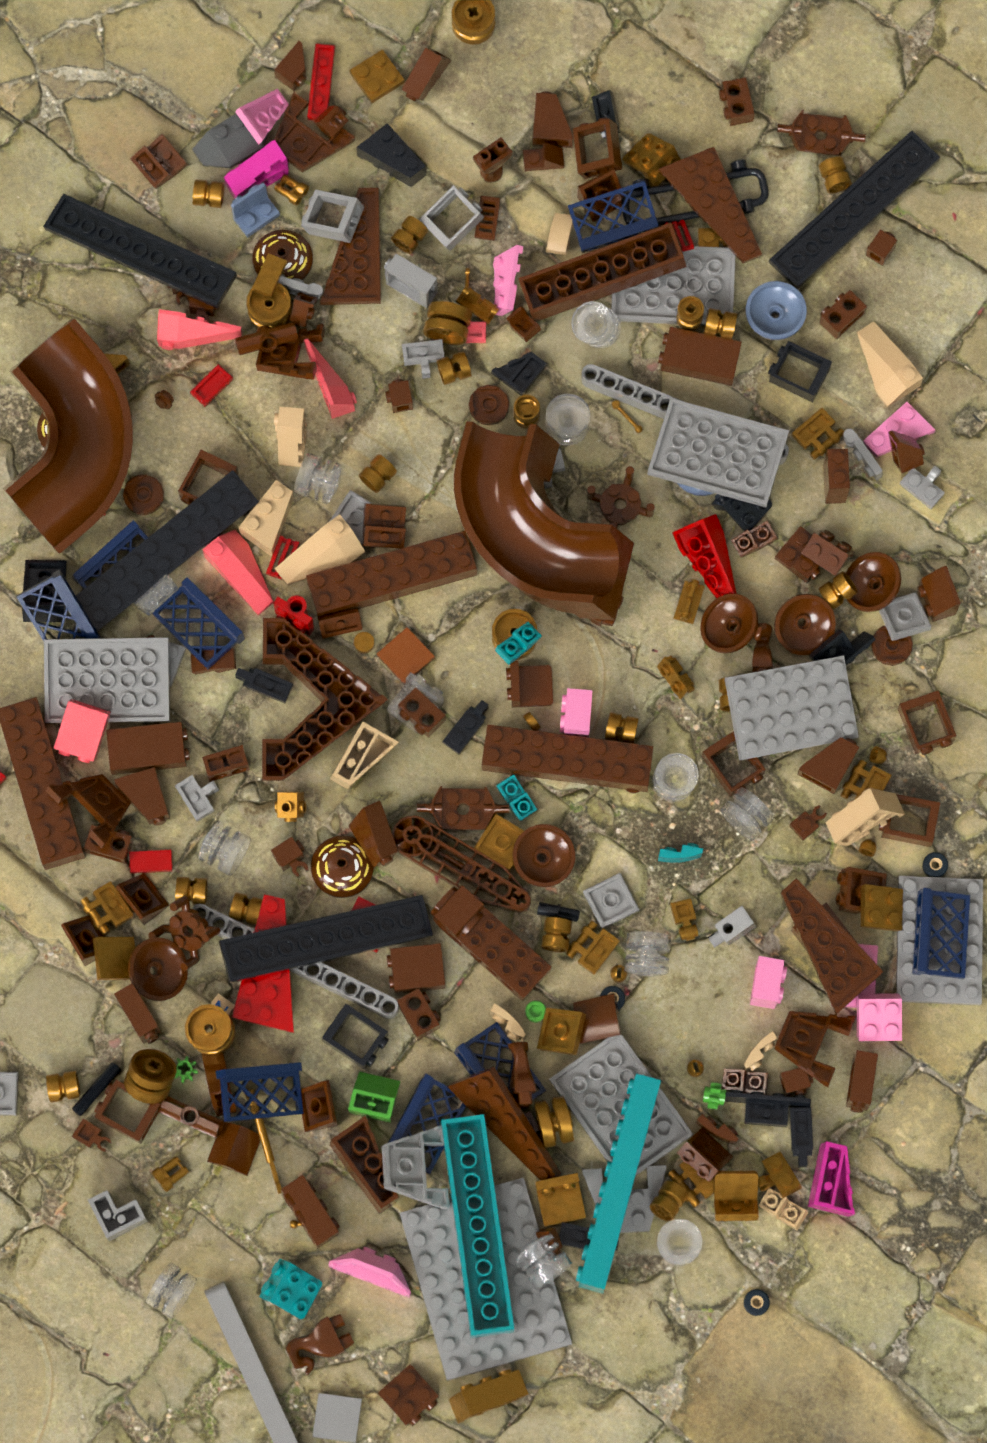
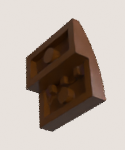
M163 134L148 147L143 146L130 158L155 189L169 181L189 165Z
M365 503L363 546L404 548L406 507Z
M615 994L573 1003L574 1011L586 1014L579 1044L622 1035Z

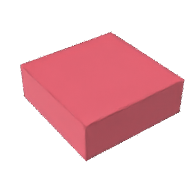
M471 321L470 326L466 327L469 331L466 343H486V322Z

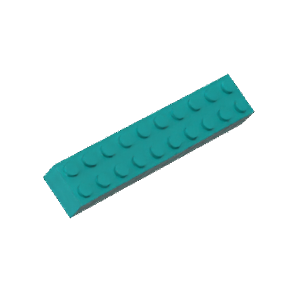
M637 1073L635 1079L630 1078L627 1094L630 1095L629 1100L625 1099L621 1114L625 1115L624 1120L619 1119L615 1135L619 1136L618 1141L613 1140L610 1156H613L612 1162H607L604 1174L605 1177H608L607 1182H602L598 1196L602 1198L601 1204L596 1203L593 1214L596 1222L595 1224H590L587 1239L591 1240L590 1245L584 1246L581 1259L585 1261L584 1267L579 1266L576 1281H579L578 1287L604 1294L661 1083L659 1079Z
M482 1114L441 1120L470 1337L476 1338L512 1333L515 1329L485 1117Z

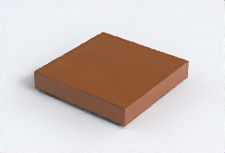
M408 627L376 654L404 685L435 659V656Z

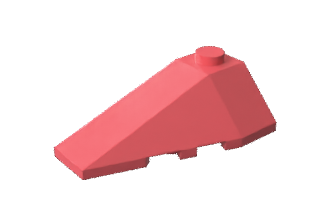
M159 309L157 341L158 345L165 350L204 345L242 336V328L240 326L219 321L211 324L204 320L203 317L190 319L186 318V313Z
M305 339V348L310 362L316 363L315 375L331 418L354 412V404L357 403L354 392H349L347 385L309 339Z
M236 530L218 536L203 549L204 557L257 615H260L273 604L274 601L250 546Z

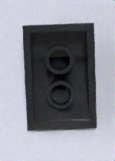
M25 560L23 592L53 575L52 573L59 569L66 579L67 560ZM49 583L44 586L42 594L53 596L55 592L53 584ZM28 595L23 599L27 605L35 606L38 596ZM41 597L38 607L50 610L52 600ZM55 601L52 611L64 613L66 606L63 602ZM22 607L23 622H31ZM37 611L36 621L46 622L48 613ZM51 614L49 622H62L63 617Z

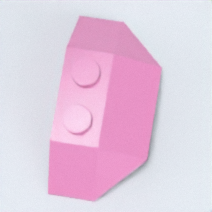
M364 1247L363 1250L357 1248L329 1262V1267L408 1298L411 1296V1291L398 1263H395L396 1259L391 1256L384 1255L382 1258L375 1255L376 1251Z

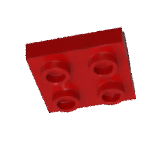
M296 595L290 597L286 602L282 598L277 597L273 602L275 614L277 615L276 618L286 619L298 631L310 636L314 631L313 618L308 615L305 599Z

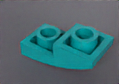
M528 621L516 629L511 637L499 644L495 651L510 665L541 639L542 635Z
M514 774L495 785L519 821L538 810Z
M694 843L682 845L681 852H677L675 848L665 847V849H660L658 861L677 863L695 860L702 857L703 848H699V845Z

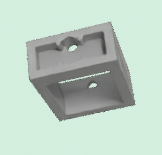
M454 185L419 219L449 251L484 218L480 213L483 209L475 201L471 204L467 199L469 195L462 187L458 190ZM458 197L475 215L449 239L433 220Z
M315 190L309 200L306 214L302 217L301 226L310 235L350 243L364 206L358 198ZM324 202L346 206L338 228L316 224Z
M395 254L393 259L389 258L384 266L386 284L423 307L428 308L438 293L437 278L398 254Z

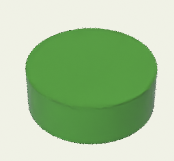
M531 1001L526 1006L525 1015L533 1023L541 1022L544 1019L546 1007L540 1001Z

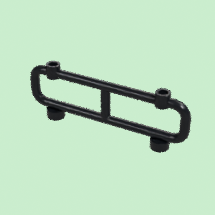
M737 160L730 163L732 171L726 172L728 179L755 176L758 178L761 195L759 198L744 199L739 202L743 213L749 214L755 211L754 207L760 206L767 201L769 197L768 184L761 170L748 168L746 160ZM638 179L632 182V184L645 181L649 195L675 191L670 183L649 187L648 179ZM643 187L634 189L631 197H643ZM625 196L621 200V207L627 198ZM631 199L628 200L624 208L628 212H630L629 202ZM693 210L656 219L660 226L665 223L680 222V220L685 221L700 217ZM622 212L625 223L629 224L632 217Z

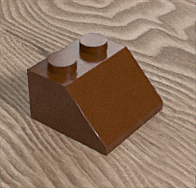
M946 565L921 578L919 586H917L920 598H924L926 603L924 605L927 617H931L932 622L956 615L961 604Z

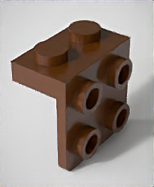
M828 530L814 532L801 554L836 576L846 560L854 555L855 552L851 550L853 547L845 541L839 542L834 539L835 535Z
M514 661L510 664V668H506V680H511V688H507V700H511L512 708L543 707L553 704L551 666H519L518 661Z

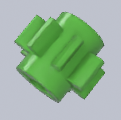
M188 1056L182 1061L177 1058L178 1064L176 1066L177 1073L175 1079L180 1077L182 1084L187 1079L193 1082V1074L199 1073L196 1069H193L197 1064L196 1061L190 1063ZM185 1065H187L190 1071H186L183 1074L180 1069H184Z
M711 1082V1087L705 1086L703 1102L708 1103L707 1108L717 1110L718 1105L724 1106L726 1090L721 1089L720 1083Z

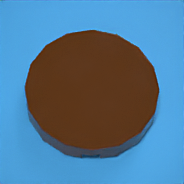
M494 385L480 386L470 396L469 410L471 416L475 421L483 425L498 424L505 419L509 411L507 394L501 388Z
M141 474L134 476L126 483L123 498L125 505L131 512L137 515H148L160 508L164 501V491L162 484L155 477Z
M882 626L874 634L876 640L871 644V649L879 662L895 666L902 664L908 659L913 646L911 636L892 641L886 626Z

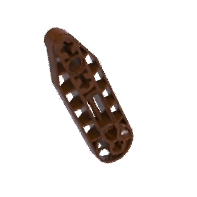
M406 816L395 824L392 835L398 853L453 887L455 886L457 889L461 887L459 884L462 880L477 888L473 895L485 905L515 912H525L530 908L531 897L505 866L419 816ZM428 827L429 831L422 834L421 830ZM432 828L438 831L435 837L433 836ZM415 833L417 839L409 840V835L412 836ZM441 834L456 842L453 848L439 840ZM426 842L429 846L425 847L421 843ZM432 844H434L436 847L430 853L429 850L431 849ZM459 844L474 853L473 856L469 858L457 851L456 849ZM440 848L455 856L456 858L460 859L461 861L465 862V866L462 862L457 861L450 855H445L442 852H440ZM436 855H441L442 857H444V860L454 864L458 868L462 869V871L456 869L455 867L436 857ZM477 855L492 863L489 869L474 861ZM423 856L420 862L414 859ZM426 858L440 866L438 872L423 864ZM497 866L509 876L506 880L492 871L493 868ZM444 869L459 877L456 883L441 875ZM487 876L488 882L481 883V878ZM500 886H505L508 892L501 895L496 890ZM481 890L495 900L494 902L483 900L477 894ZM521 898H524V903H520V905H518L517 899L520 900Z

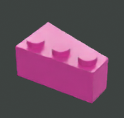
M273 140L237 168L229 171L224 176L225 185L234 199L247 194L250 188L256 184L260 185L264 182L266 187L280 180L284 174H289L287 158L276 141Z
M828 1141L820 1144L808 1207L847 1217L855 1215L852 1203L853 1193L850 1185L847 1146Z

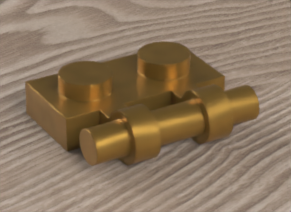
M821 408L792 432L791 436L805 450L812 445L814 450L809 455L815 460L817 457L823 456L831 445H836L844 435V431L839 428L834 432L831 428L835 425L836 421ZM826 434L828 438L823 443H820L817 439Z
M859 760L857 766L853 767L852 775L848 782L844 783L840 796L848 799L850 794L853 793L857 795L855 798L857 799L864 790L869 788L884 791L892 775L874 765L870 772L864 770L867 762ZM860 777L865 779L861 788L856 786Z
M111 881L93 891V896L96 899L93 902H90L88 897L80 901L84 906L83 910L87 915H90L94 921L93 925L97 930L101 931L103 936L110 932L107 927L109 922H112L114 927L117 928L134 916ZM100 906L106 913L102 918L96 911Z
M591 920L587 926L582 928V933L577 940L572 941L569 945L570 949L566 955L573 959L576 953L582 955L577 963L595 975L620 943V940L604 928L599 934H596L594 930L598 925ZM590 938L593 942L586 950L582 946Z
M682 1162L679 1165L683 1171L681 1175H678L674 1169L668 1173L673 1182L681 1185L687 1191L688 1197L686 1202H690L694 1208L701 1203L696 1197L698 1194L701 1193L705 1200L714 1194L715 1177L708 1182L706 1179L699 1177L697 1171L689 1164ZM687 1178L696 1187L692 1191L684 1182Z

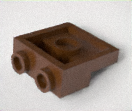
M800 526L776 554L774 559L805 583H808L810 579L815 580L821 572L819 569L821 566L801 554L812 534Z
M853 867L842 869L837 876V883L840 885V893L836 895L835 899L836 905H839L838 911L854 914L861 913V886L868 884L886 887L887 874Z
M703 1128L687 1140L677 1152L684 1163L693 1167L697 1171L698 1176L706 1179L708 1182L734 1157Z
M411 1364L378 1392L379 1396L406 1427L409 1424L414 1426L421 1420L420 1414L426 1409L431 1411L438 1404L437 1399L439 1398L438 1394Z

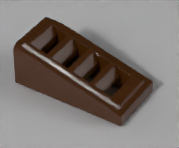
M480 196L479 206L483 209L480 213L482 215L483 212L493 213L494 216L483 215L484 218L481 221H490L493 224L481 223L480 221L476 225L475 238L495 241L500 198ZM480 228L491 229L492 232L480 231Z

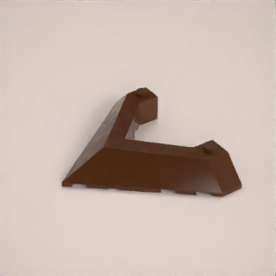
M263 618V665H284L322 702L284 739H262V781H284L388 701V699L375 691L371 685L358 675L356 676L349 668L326 650L321 649L308 636L294 628L286 619Z

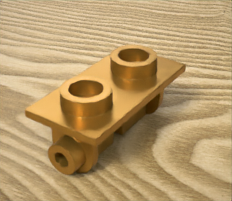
M465 286L455 302L468 308L474 315L489 324L499 310L496 308L497 305L492 304L485 298L484 300L481 299V295L472 290L471 287Z
M691 579V582L685 580L673 619L694 624L705 587L699 585L698 580Z
M672 655L669 657L665 656L657 668L671 686L672 691L681 700L687 692L691 693L695 690L694 683L687 673L679 675L684 669L676 657L673 658Z

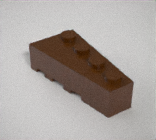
M364 1116L331 1139L329 1146L377 1212L381 1214L394 1205L399 1196L398 1193L384 1189L382 1154L369 1127L367 1117Z

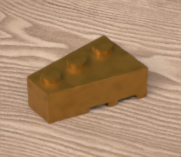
M507 1369L498 1373L500 1377L492 1379V1376H488L479 1380L480 1384L476 1386L469 1383L460 1387L461 1391L449 1399L457 1423H462L470 1417L482 1415L486 1411L499 1408L528 1395L520 1371L512 1372L511 1369Z

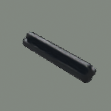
M112 1062L73 1106L72 1110L77 1115L82 1116L121 1071V1068Z

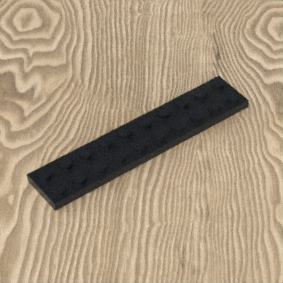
M911 130L769 259V263L793 287L799 289L940 160V156Z
M66 194L61 196L43 226L48 232L217 309L237 277V273L229 268Z
M234 470L76 595L97 631H100L259 503Z
M423 895L228 938L220 940L219 945L228 981L232 983L433 936Z

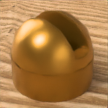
M875 746L870 752L869 759L873 763L883 764L887 760V752L883 748Z
M865 839L860 844L858 851L862 855L873 857L877 848L876 843L871 839Z
M622 965L614 966L610 973L612 980L618 983L625 981L628 974L627 969ZM617 968L622 969L621 978H617Z
M697 1059L691 1060L687 1065L688 1074L692 1077L702 1075L704 1071L703 1063ZM693 1063L697 1064L698 1073H695Z

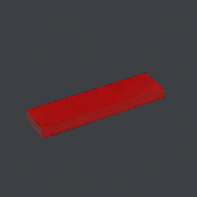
M315 44L307 120H316L329 107L335 45Z

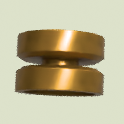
M456 0L452 8V30L455 36L462 42L470 45L487 41L495 29V7L491 0Z
M277 284L271 298L252 291V288L247 295L246 306L249 319L257 329L262 326L274 328L289 323L292 312L291 298L288 290L282 284Z
M436 301L430 303L427 312L429 319L425 321L423 334L431 340L442 339L443 344L461 345L466 343L469 333L466 327L470 326L472 312L468 308L452 302Z
M508 609L501 612L495 618L492 625V644L496 649L499 644L511 637L516 629L528 621L537 630L534 618L526 611L520 609ZM536 643L516 660L527 657L534 650Z
M212 1004L201 1005L195 1008L187 1017L185 1035L190 1044L202 1054L210 1056L219 1055L228 1050L232 1045L236 1035L235 1024L227 1012L219 1006ZM213 1027V1030L211 1032H207L208 1028L212 1029Z
M140 1050L133 1055L130 1061L129 1069L124 1079V1087L129 1095L143 1103L154 1104L162 1102L170 1093L177 1073L176 1064L171 1057L159 1050Z
M563 1095L552 1099L553 1112H550L549 1105L545 1100L534 1102L538 1126L545 1148L556 1146L555 1132H558L563 1144L574 1142L571 1114Z

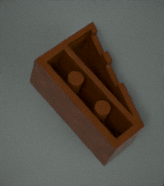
M301 1175L283 1187L281 1194L318 1249L339 1235L337 1229L340 1226L334 1217L330 1218L326 1210L328 1208L323 1200H319L315 1195L316 1190L311 1182H307L305 1177Z

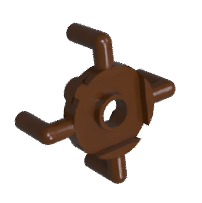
M631 466L626 468L623 484L610 485L602 495L595 493L596 489L592 485L587 488V498L600 503V510L604 518L615 528L618 525H625L635 520L638 515L646 517L654 515V504L649 503L646 508L641 507L640 495L631 487L634 476V468ZM618 500H623L626 503V507L618 509L614 504Z
M182 896L170 904L172 911H176L181 907L182 910L170 918V925H161L150 932L149 938L159 937L164 933H171L173 942L179 948L190 951L191 958L180 965L181 969L186 971L199 962L198 949L220 934L221 929L217 926H209L205 918L202 919L198 915V911L190 909L189 898ZM187 925L193 930V934L188 932Z

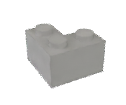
M107 1190L88 1200L108 1241L148 1222L137 1200L117 1209Z

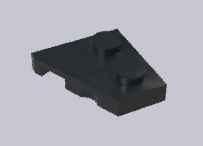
M529 352L522 355L519 359L509 361L508 364L500 368H493L491 374L522 396L544 371L547 363L534 353Z

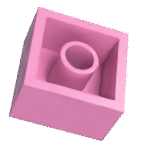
M567 688V695L562 697L561 712L565 713V715H561L560 733L589 738L592 690Z
M763 956L758 957L750 1005L775 1009L777 1004H781L784 988L780 987V985L784 983L787 973L784 960Z
M899 993L859 994L857 996V1038L859 1041H902V998Z

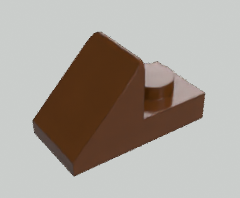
M543 143V148L523 150L524 171L564 168L563 148Z

